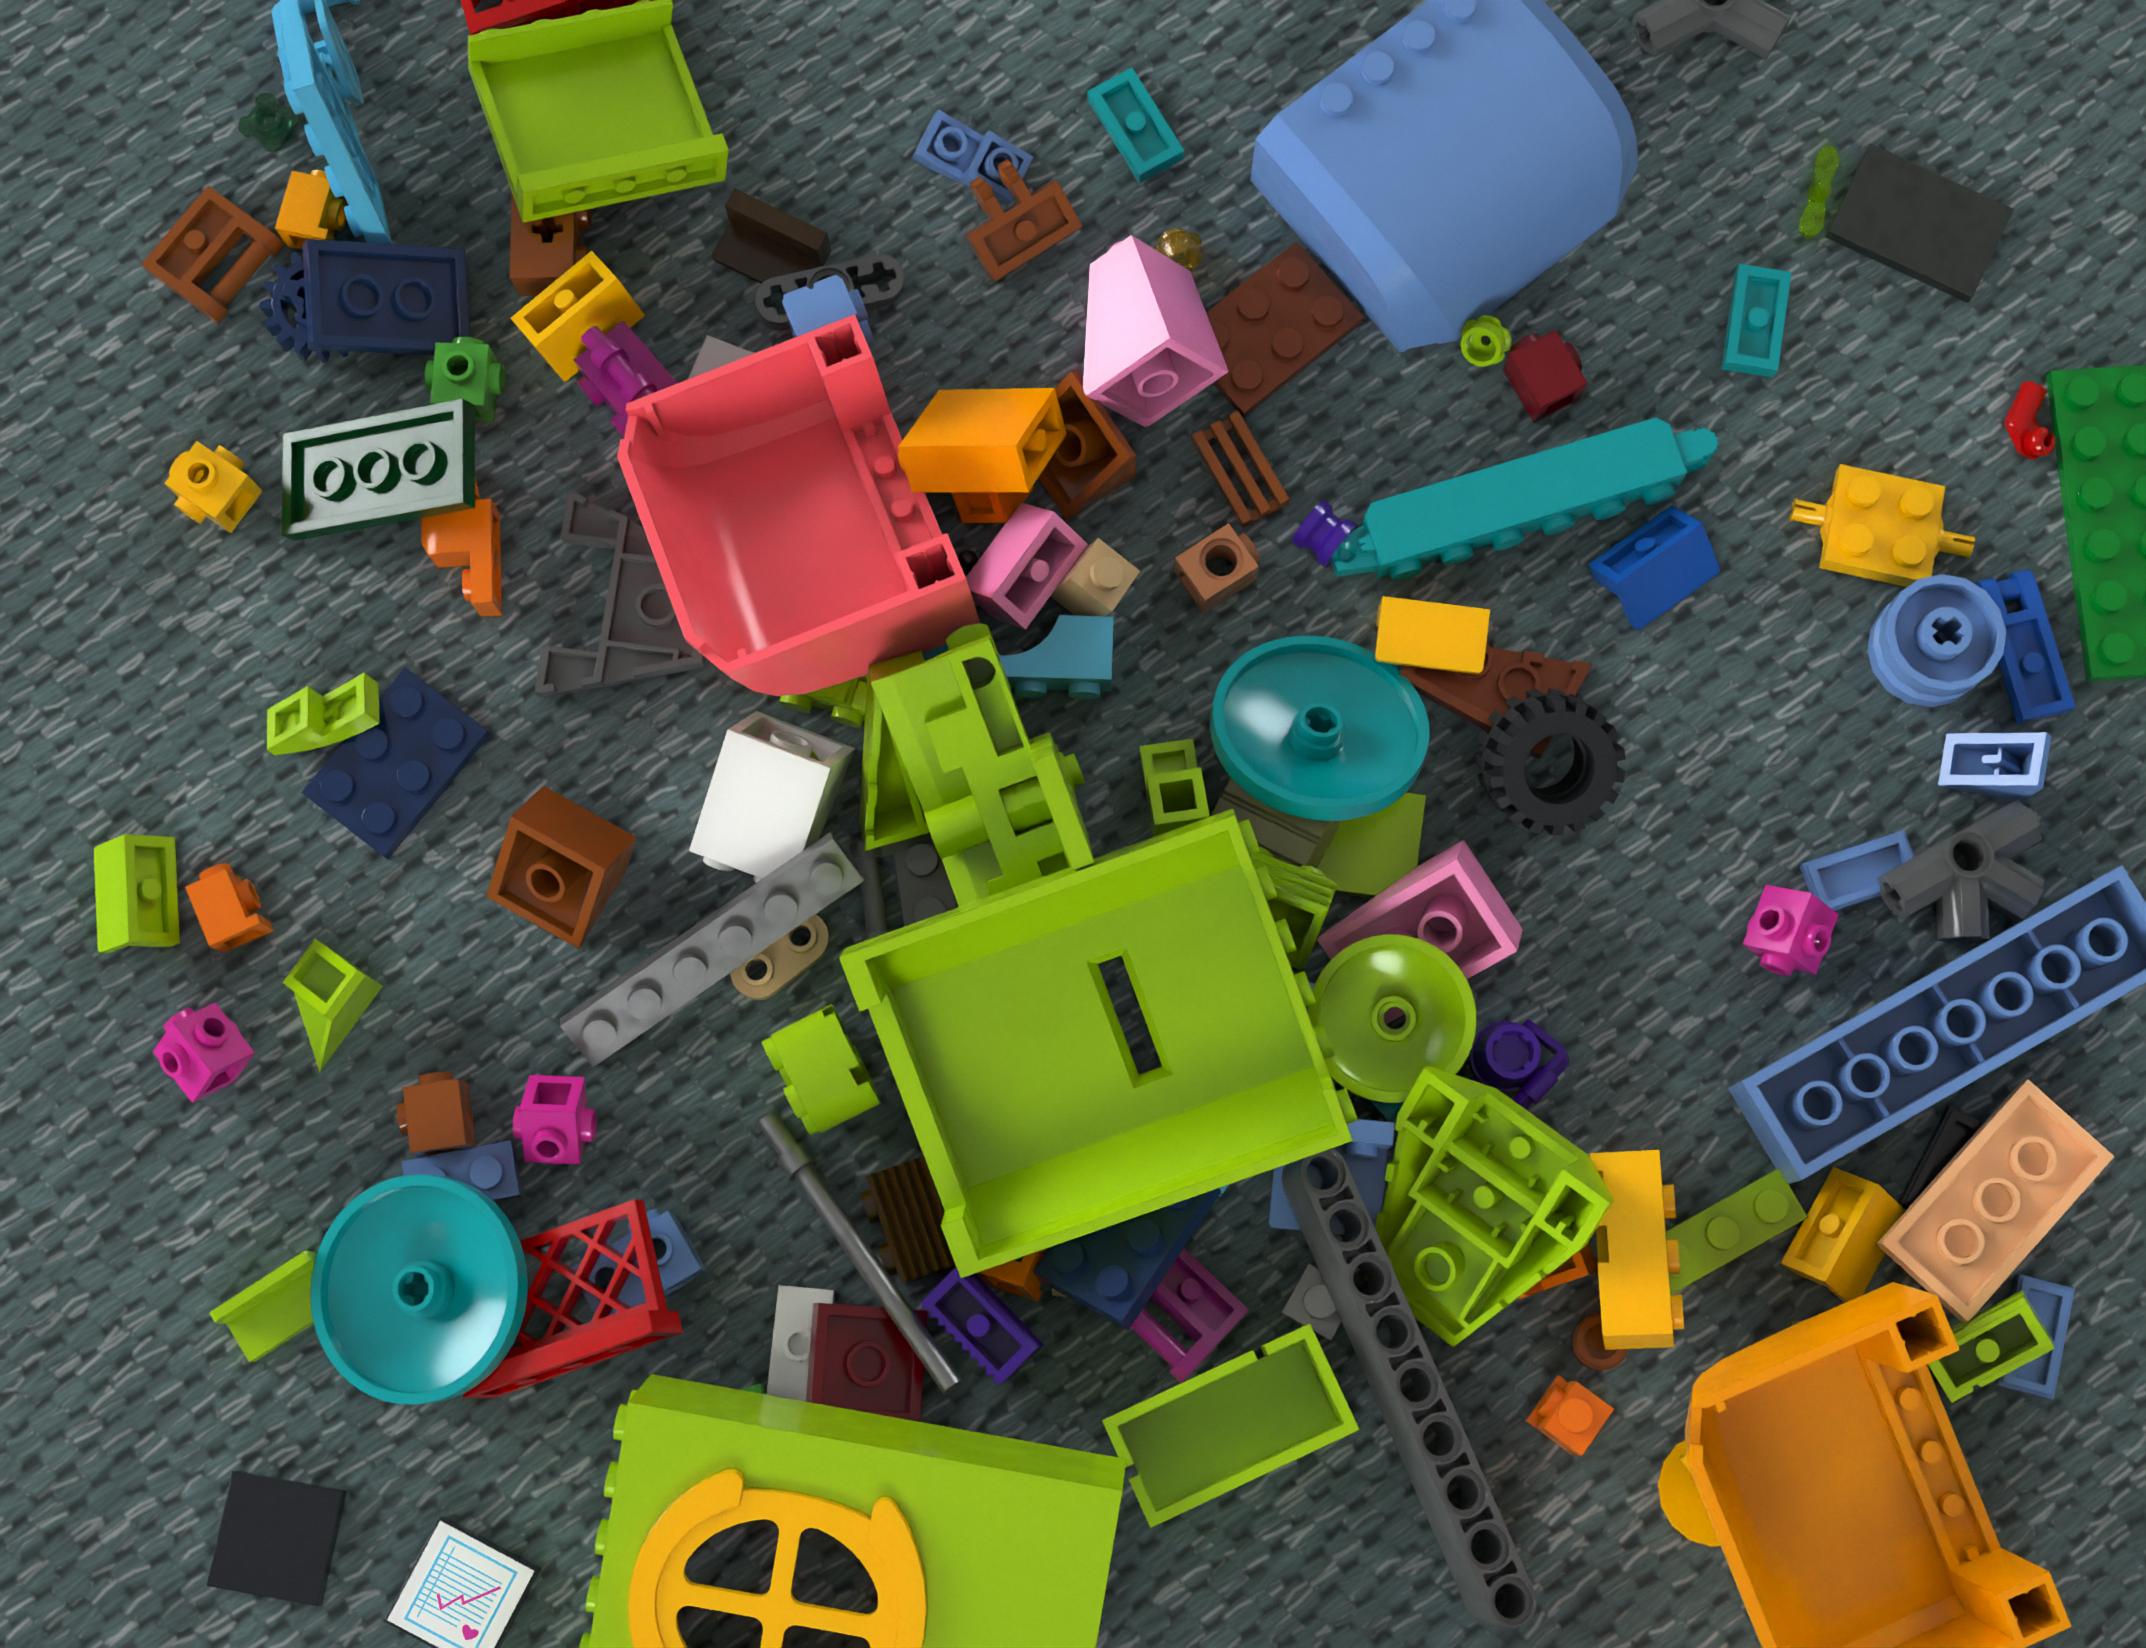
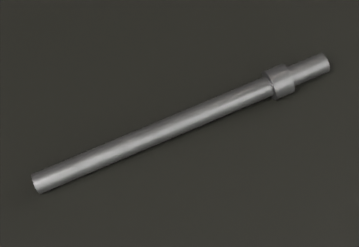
M776 1112L765 1115L757 1125L779 1155L777 1164L789 1181H797L943 1394H948L956 1389L963 1380L814 1168L817 1161L804 1143L798 1144Z

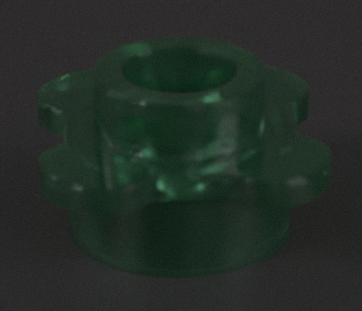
M262 93L256 97V106L250 114L240 118L238 128L244 137H254L262 144L266 151L276 152L290 139L293 129L300 125L301 116L300 114L296 115L291 107L286 108L279 104L272 93ZM267 119L274 120L272 125H265Z

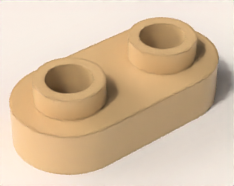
M815 914L732 971L730 976L736 989L742 995L752 1000H765L776 995L824 957L830 943V935L825 923ZM799 928H805L811 932L810 941L804 946H796L791 941L793 932ZM755 962H763L767 965V973L760 980H752L748 976V969Z

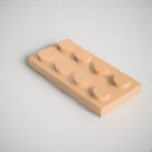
M2029 1079L2021 1081L1876 1245L1929 1293L1936 1294L1940 1303L1962 1323L1969 1322L2115 1156Z

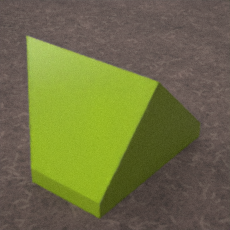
M315 938L282 983L294 992L319 1073L383 985Z

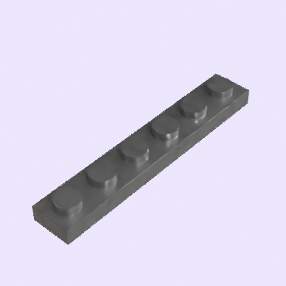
M829 832L561 1017V1029L592 1067H595L864 881L862 873L834 835Z

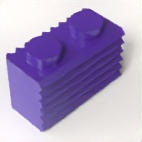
M956 1267L922 1301V1309H930V1317H938V1326H946V1334H954V1342H962V1350H970V1359H978V1367H986V1375H994V1383L1009 1381L1044 1346L976 1274L960 1278Z

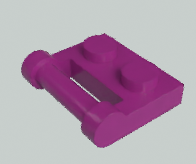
M1183 1248L1150 1299L1196 1343L1188 1351L1144 1308L1131 1328L1173 1367L1169 1372L1182 1383L1244 1317L1249 1309Z

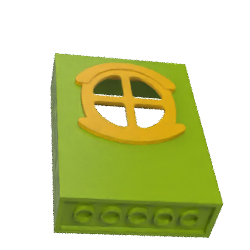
M651 1374L638 1390L633 1389L631 1391L627 1405L620 1404L613 1430V1439L622 1441L618 1462L612 1461L610 1463L604 1486V1497L612 1498L609 1519L603 1518L601 1520L595 1542V1554L603 1555L600 1577L593 1576L591 1579L585 1606L587 1612L594 1613L591 1633L583 1634L579 1648H688L678 1627V1612L684 1606L699 1607L758 1619L763 1626L760 1648H782L785 1630L792 1625L862 1637L868 1641L870 1648H1096L1123 1492L1126 1459ZM754 1520H770L778 1526V1543L771 1585L768 1592L764 1594L748 1593L694 1583L687 1578L685 1568L689 1557L704 1541L728 1527ZM816 1528L831 1535L851 1550L868 1571L878 1594V1607L874 1612L870 1614L803 1603L794 1598L792 1585L800 1537L805 1529Z

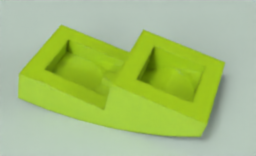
M362 673L324 696L306 686L267 709V751L273 755L308 751L340 742L380 723L379 683L367 674Z

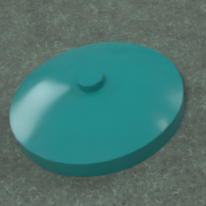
M1293 636L1261 644L1243 654L1227 669L1215 692L1210 715V733L1214 750L1226 772L1243 790L1255 799L1278 811L1293 816L1321 821H1341L1376 813L1399 800L1410 789L1421 771L1430 738L1428 715L1424 703L1412 683L1406 677L1399 676L1401 671L1393 664L1377 662L1374 652L1357 644L1330 637Z
M421 1174L405 1175L385 1180L365 1190L354 1198L333 1221L322 1240L315 1259L316 1261L314 1262L310 1291L311 1311L315 1330L325 1354L337 1371L350 1384L374 1398L390 1403L410 1405L437 1403L462 1395L476 1387L506 1357L515 1342L525 1314L528 1291L527 1267L524 1252L514 1227L499 1206L486 1194L465 1182L449 1177Z

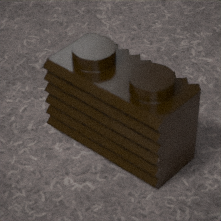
M922 1156L867 1175L866 1179L870 1189L862 1191L860 1194L870 1223L881 1221L887 1242L878 1245L884 1268L889 1276L898 1274L901 1284L906 1285L955 1268L956 1264L941 1228L945 1210L925 1157Z

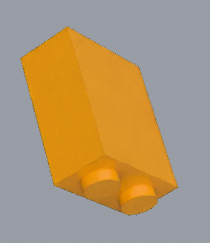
M1055 388L938 390L898 446L899 464L902 470L906 472L911 491L1029 492L1067 434Z

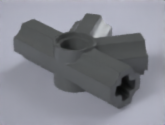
M2019 799L2014 800L1879 876L1877 880L1880 885L1881 897L1888 909L1897 913L1901 919L1908 917L1935 901L1937 941L1952 944L1985 942L1990 939L1988 906L2017 923L2025 919L2028 913L2037 905L2044 892L2043 879L2010 860L2013 856L2043 840L2040 834L2041 824L2031 808H2027ZM1954 847L1965 855L1967 860L1966 870L1959 868L1953 858Z

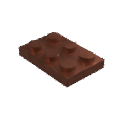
M1296 241L1206 312L1229 370L1227 374L1212 384L1244 418L1363 323L1364 316Z

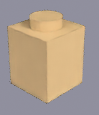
M1097 538L1085 548L1050 597L1073 615L1107 616L1113 612L1140 570L1101 539Z

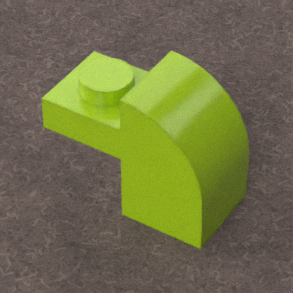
M1193 739L1139 746L1152 836L1155 837L1210 817L1202 769L1198 768Z

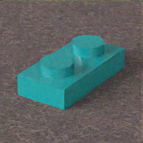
M1132 67L1087 91V101L1139 184L1184 159L1183 147Z
M1739 263L1734 274L1721 369L1772 378L1775 376L1779 368L1792 272Z

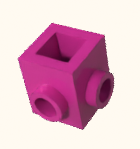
M1765 885L1755 914L1749 920L1743 945L1761 958L1759 965L1772 973L1790 977L1793 970L1816 975L1822 957L1830 947L1831 934L1839 914L1812 893Z
M216 1002L195 1012L191 1008H186L171 1017L163 1027L166 1031L153 1051L159 1059L164 1072L176 1081L192 1103L234 1082L255 1054L242 1037L237 1025L227 1018Z
M529 1075L521 1105L516 1106L513 1116L514 1139H522L524 1162L554 1165L580 1164L586 1142H594L597 1129L596 1109H591L587 1106L585 1077Z

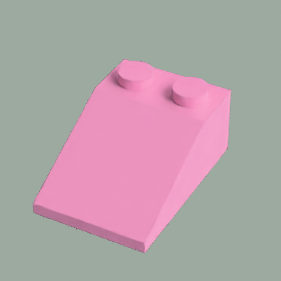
M1462 840L1411 870L1321 934L1317 940L1330 960H1332L1344 948L1365 938L1385 934L1411 936L1426 941L1446 953L1459 966L1468 979L1517 952L1523 929L1466 842ZM1398 1007L1391 1008L1386 1014L1387 1024L1404 1015V1011Z

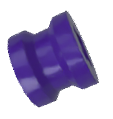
M1322 500L1300 525L1291 543L1299 549H1310L1316 554L1317 562L1324 568H1327L1331 564L1332 556L1351 532L1357 529L1358 525L1350 519L1341 520L1333 514V506Z

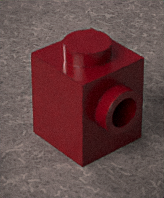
M1556 330L1541 338L1537 333L1530 334L1510 348L1511 353H1509L1503 372L1533 423L1580 400L1587 385L1581 373L1582 363L1572 344L1569 342L1563 343Z

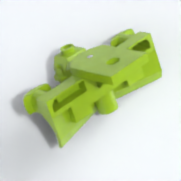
M981 623L965 625L951 633L946 639L948 651L913 667L871 681L873 690L924 811L932 840L943 861L959 907L1069 867L1073 871L1094 863L1089 836L1075 794L1077 792L1076 787L1085 784L1075 753L1064 756L1063 752L1059 751L1057 744L1054 743L1050 732L1030 740L1028 739L1010 691V683L988 625Z

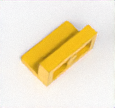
M1382 596L1378 605L1376 620L1378 633L1375 660L1381 663L1480 674L1484 669L1490 609Z
M1833 1167L1807 1214L1808 1218L1800 1226L1781 1264L1793 1273L1827 1287L1844 1303L1860 1297L1864 1294L1885 1255V1252L1876 1243L1906 1210L1879 1184Z

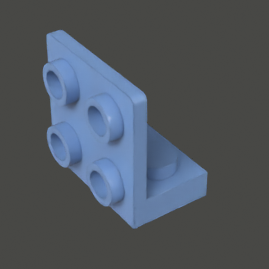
M1358 1119V1121L1348 1124L1353 1141L1332 1149L1340 1153L1346 1161L1375 1227L1377 1214L1382 1211L1387 1150L1393 1145L1395 1123ZM1309 1163L1307 1167L1308 1180L1314 1187L1320 1189L1323 1181L1322 1173L1317 1166ZM1285 1165L1273 1169L1268 1224L1271 1228L1302 1231L1283 1188L1281 1179ZM1333 1215L1330 1220L1332 1234L1345 1236L1343 1222L1336 1215Z

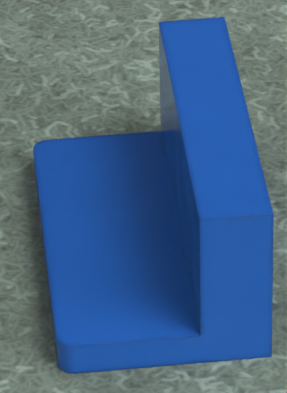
M1673 505L1588 564L1589 570L1597 583L1618 596L1629 624L1637 630H1640L1716 576L1720 571L1703 523Z

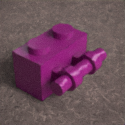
M622 321L606 335L597 326L588 329L581 337V341L588 349L575 358L574 362L582 375V378L576 382L595 407H598L603 402L615 414L609 422L621 438L624 439L628 419L626 404L675 385L677 382L628 325Z

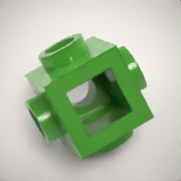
M457 337L452 340V343L435 342L434 360H428L425 368V385L427 391L431 392L430 404L464 399L475 405V422H495L497 395L504 394L506 372L504 364L499 363L489 344H484L483 341L472 337Z

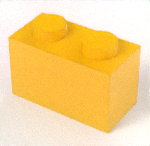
M590 251L510 319L558 376L566 382L579 371L574 359L588 349L581 341L582 335L588 329L597 326L606 335L622 321L631 328L645 314L618 278L593 251Z

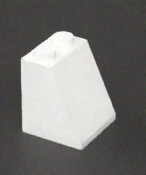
M758 711L749 715L727 730L689 851L704 856L703 862L715 869L733 871L735 868L754 875L753 880L757 883L819 840L856 748ZM812 751L815 753V755L819 758L820 761L810 758Z

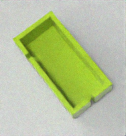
M1311 1324L1304 1325L1261 1345L1260 1348L1264 1355L1261 1359H1257L1254 1351L1251 1350L1102 1420L1118 1457L1126 1459V1467L1133 1464L1136 1467L1138 1473L1128 1477L1150 1528L1360 1430Z

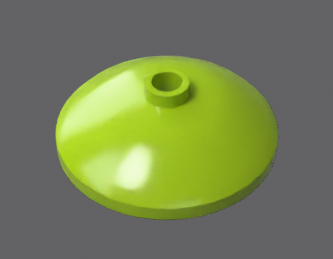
M1385 934L1357 941L1344 948L1325 966L1312 990L1316 1003L1309 1005L1308 1008L1312 1025L1315 1027L1324 1023L1335 1056L1325 1059L1330 1075L1341 1086L1363 1098L1384 1103L1405 1102L1425 1067L1431 1066L1456 1075L1464 1065L1473 1047L1477 1028V1010L1470 984L1459 966L1446 953L1421 939L1398 934ZM1393 1007L1402 1009L1406 1015L1405 1024L1399 1029L1390 1027L1386 1021V1014Z

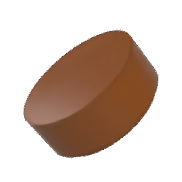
M1601 1313L1591 1314L1582 1318L1572 1331V1352L1576 1359L1589 1369H1612L1619 1365L1627 1355L1628 1349L1605 1350Z

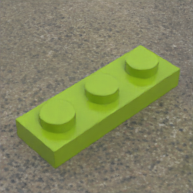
M1779 1169L1770 1172L1666 1231V1240L1678 1239L1680 1273L1669 1274L1670 1295L1808 1218Z

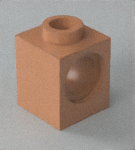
M1228 523L1176 556L1174 572L1204 614L1257 579L1259 566L1256 562L1260 560V555L1250 538L1245 533L1237 536ZM1223 557L1228 559L1235 569L1228 575L1217 576L1207 569L1206 563L1213 558Z

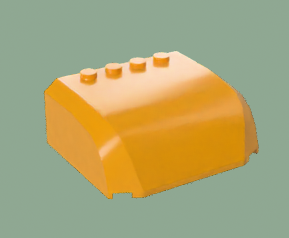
M1892 1282L1790 1326L1720 1360L1701 1373L1692 1386L1684 1430L1688 1467L1762 1648H2026L2072 1627L2050 1571L2001 1548L1927 1366L1929 1363L1959 1351L1955 1337L1936 1294Z

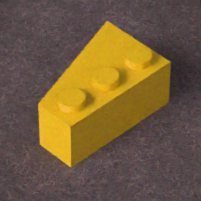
M1642 1150L1590 1153V1160L1593 1162L1614 1199L1596 1229L1602 1334L1605 1350L1674 1347L1673 1330L1684 1329L1682 1294L1670 1295L1669 1274L1680 1273L1678 1239L1666 1240L1665 1219L1676 1218L1674 1184L1662 1185L1660 1151Z

